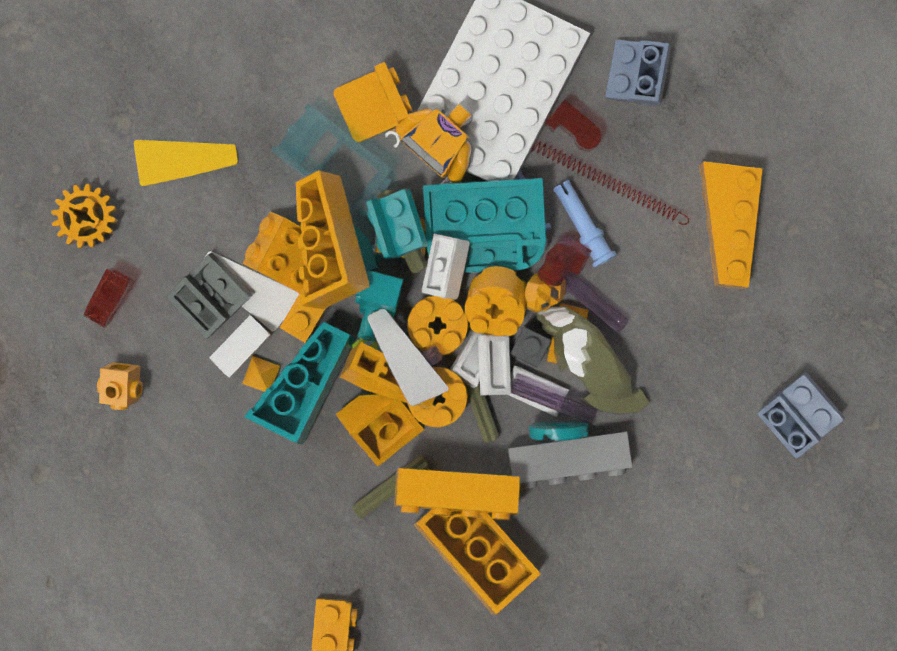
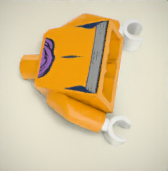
M460 104L447 117L437 108L435 110L426 108L409 113L396 128L388 131L385 137L388 138L395 135L397 143L393 147L396 148L401 144L406 145L439 176L445 178L441 184L462 183L461 180L469 166L471 145L468 142L470 137L461 130V127L472 115Z

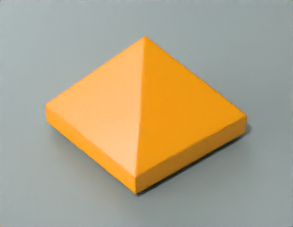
M252 356L242 384L265 392L275 382L280 366Z

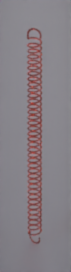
M539 141L538 144L536 145V147L538 146L537 154L540 153V151L542 150L543 147H544V149H543V152H542V156H544V155L546 154V152L548 151L547 159L550 158V156H551L552 153L554 152L553 157H552V161H554V160L556 159V157L558 156L557 164L560 163V161H561L562 158L564 157L563 162H562V166H564V165L566 164V162L568 161L567 169H568V168L572 165V163L574 162L573 167H572V171H574V170L576 169V167L578 166V164H579V167H578V170H577V174H578V173L582 170V168L584 167L583 172H582V176H584V175L586 174V172L588 171V169H589V172H588V175H587V179H588V178L592 175V173L594 172L593 177H592V181H594V180L596 179V177L598 176V174H599V177H598V180H597V184H598V183L601 181V179L604 177L603 182H602V186H604V185L606 184V182L608 181V179H609V182H608V185H607V189H608V188L611 186V184L614 182L613 187H612V191H614L615 188H616V187L618 186V184H619V187H618V190H617V194H618V193L621 191V189L624 187L623 192H622V196H624L625 193H626V192L628 191V189H629V192H628V195H627V199H628V198L631 196V194L634 192L633 197H632V201H634L635 198H636V197L638 196V194H639V197H638V200H637V204H638V203L641 201V199L644 197V200H643V203H642V206H644L645 203H646V202L648 201V199H649V202H648V205H647V209H648V208L651 206V204L654 202V205H653V208H652V212L655 210V208H656V207L658 206V204H659V207H658V210H657V214H658V213L661 211V209L664 207V210H663V213H662V217L665 215V213H666V212L668 211V209H669V212H668V215H667V219H669V217L671 216V214L674 212V215H673V218H672V222L675 220V218L678 216L679 213L682 214V215H684L685 217H687L685 214L681 213V211H679V212L676 214V216H675L676 209H674V210L670 213V211H671V206H669V207L666 209V211H665L666 204H664V205L660 208V206H661V201H659V202L656 204V206H655L656 199H654V200L651 202V204H650L651 196H649V197L647 198V200L645 201L646 194H644V195L641 197V199H640L641 191H639V192L637 193V195L635 196L636 188H635V189L631 192V194H630L631 186H629V187L627 188V190L625 191L626 183H625V184L621 187V189L619 190L620 185H621V181H619V182L617 183V185L615 186L616 178H615V179L611 182V184L609 185L610 180H611V176H609V177L607 178V180L605 181L606 173H605V174L601 177V179L599 180L600 175H601V171H599V172L597 173V175L595 176L596 168H595V169L591 172V174L589 175L590 170H591V166H589V167L587 168V170L585 171L586 163H585V164L581 167V169L579 170L580 165H581V161H579V162L577 163V165L575 166L576 158H575V159L571 162V164L569 165L570 160H571V156H569V157L567 158V160L565 161L566 153H565V154L561 157V159L559 160L560 155H561V151H559V152L557 153L556 157L554 158L555 152H556V148H555V149L551 152V154L549 155L550 150H551V146H549L548 149L546 150V152L544 153L545 147H546V143L541 147L540 150H539V148H540V145H541V141ZM687 217L688 221L685 224H682L680 222L678 223L681 225H686L689 223V218Z

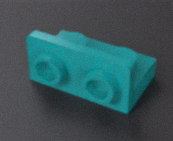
M403 189L381 199H371L366 202L368 206L367 215L371 224L374 225L377 235V247L384 258H399L428 246L410 189Z

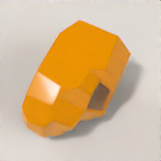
M539 271L531 277L525 290L526 309L536 313L547 311L551 306L559 303L566 294V281L559 272Z

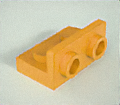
M316 598L311 651H354L355 639L349 638L350 626L356 627L357 609L352 608V601Z

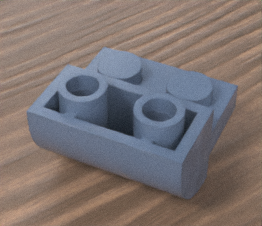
M616 40L605 97L608 100L632 102L640 106H660L672 47L671 44L640 40V42Z
M806 372L786 388L784 387L757 413L796 459L819 442L821 437L845 418Z

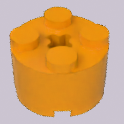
M494 266L482 270L481 274L475 275L472 279L465 304V315L472 331L495 336H512L517 332L525 316V290L527 284L516 276V272L509 268Z
M430 296L419 301L410 312L408 318L410 339L417 349L427 355H448L457 350L466 337L468 323L465 312L453 299ZM435 318H440L441 323L446 324V329H441L440 334H434V329L429 328V323H434Z
M432 367L448 387V391L442 394V397L446 399L443 404L438 402L436 406L432 405L429 410L415 405L411 406L409 403L408 407L412 415L422 424L430 427H444L452 424L462 415L467 403V391L463 381L456 373L446 368Z

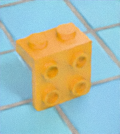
M385 62L374 66V72L337 87L333 92L351 136L356 143H361L395 128L406 118L408 112L412 111L406 94L400 96L396 88L400 81L394 67L388 69Z
M269 212L268 216L260 223L259 233L254 243L250 244L247 248L243 264L300 293L304 287V280H300L299 267H303L302 250L298 248L301 226L285 217Z

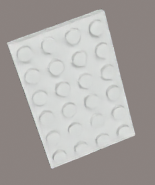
M475 0L417 111L426 108L435 110L437 108L447 117L460 104L472 115L461 127V130L470 137L468 142L471 145L469 166L466 172L486 182L515 180L590 38V33L524 0Z

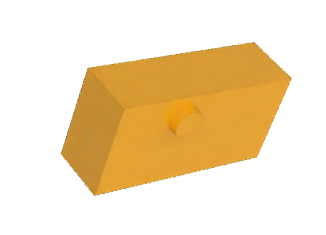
M430 509L413 525L492 615H497L541 575L499 525L491 519L488 513H480L479 518L461 517L462 511L450 510L449 516L431 515Z

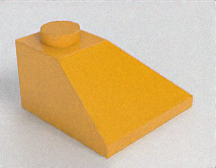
M379 394L358 396L335 414L349 434L378 467L424 431L423 427L402 401Z

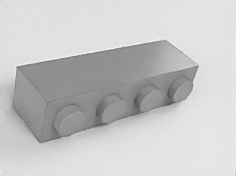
M627 432L507 448L511 476L520 477V489L537 487V481L549 480V485L567 483L566 477L578 475L579 481L595 479L597 472L608 471V477L626 474V468H632Z

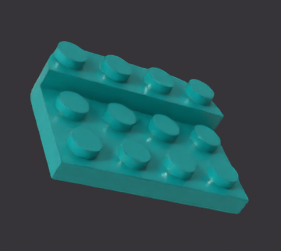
M543 178L423 185L428 255L430 254L433 235L438 234L469 241L470 245L464 273L482 272V270L494 266L505 267L511 270H522L535 265L541 260L547 247Z

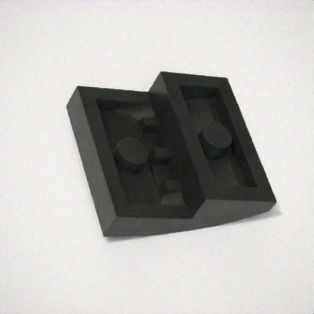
M210 253L170 291L166 298L208 339L253 294L213 253Z

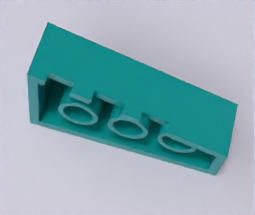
M323 322L298 351L297 356L289 365H286L280 373L281 375L270 388L266 389L260 396L259 401L252 409L250 408L244 417L297 444L303 445L356 338Z

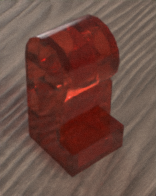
M566 100L560 104L545 123V127L553 133L558 127L574 139L577 148L584 152L593 151L601 141L600 129Z
M567 235L547 252L545 262L538 272V277L548 285L559 286L562 284L565 275L570 271L576 275L583 271L592 251Z
M114 268L106 269L85 309L84 317L106 328L114 317L117 308L120 307L125 296L131 290L135 280Z

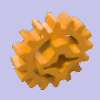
M89 184L85 185L84 191H81L78 185H73L74 193L71 194L64 190L62 192L65 199L63 201L60 199L55 200L60 207L59 210H51V214L58 217V220L52 222V226L61 227L57 236L62 238L67 235L66 244L71 246L76 240L79 249L84 248L85 242L88 243L90 248H95V240L98 239L102 243L106 242L103 236L105 232L109 234L114 233L109 225L110 223H117V219L111 217V213L117 209L115 206L107 205L112 199L109 195L101 198L103 190L99 187L92 192V187ZM88 197L83 203L72 204L78 198ZM99 204L103 209V221L99 219L97 212ZM74 210L87 212L95 223L85 220L81 222L82 219L78 217V214L74 213ZM66 212L70 215L72 222L69 228L65 220ZM93 228L97 229V231L91 235L81 236L84 234L85 230Z

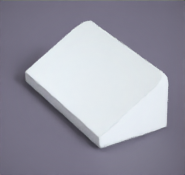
M438 234L433 235L422 293L447 299H458L470 245L469 241Z
M250 315L209 358L226 376L232 378L272 335Z

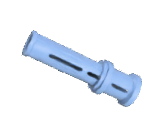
M570 180L563 182L562 186L558 185L553 191L557 194L581 236L579 243L581 246L586 247L594 261L592 263L593 267L597 268L616 257V252L611 251L603 237V229L595 227L572 187Z

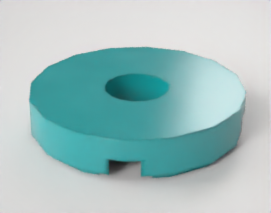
M578 421L535 423L529 425V437L535 440H542L543 435H547V438L554 439V441L581 439V437L589 435V424Z

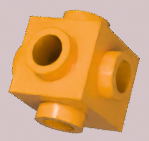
M112 362L100 368V377L97 382V392L100 394L99 403L110 405V408L114 410H126L128 406L139 401L143 392V384L140 381V366Z

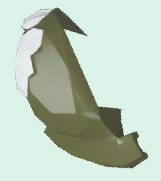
M566 306L550 307L547 311L537 312V318L543 324L542 329L554 337V354L559 371L561 372L567 368L571 374L583 382L590 393L584 399H579L582 403L591 409L618 415L637 413L649 404L641 389L632 391L631 376L598 327Z

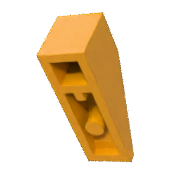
M360 342L350 352L340 378L366 391L408 403L384 354ZM435 397L415 406L429 410Z

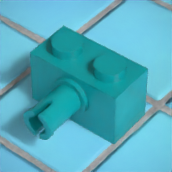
M367 271L370 287L355 294V303L360 304L359 313L363 314L357 337L367 341H376L368 321V316L376 311L385 309L393 319L395 318L403 279Z

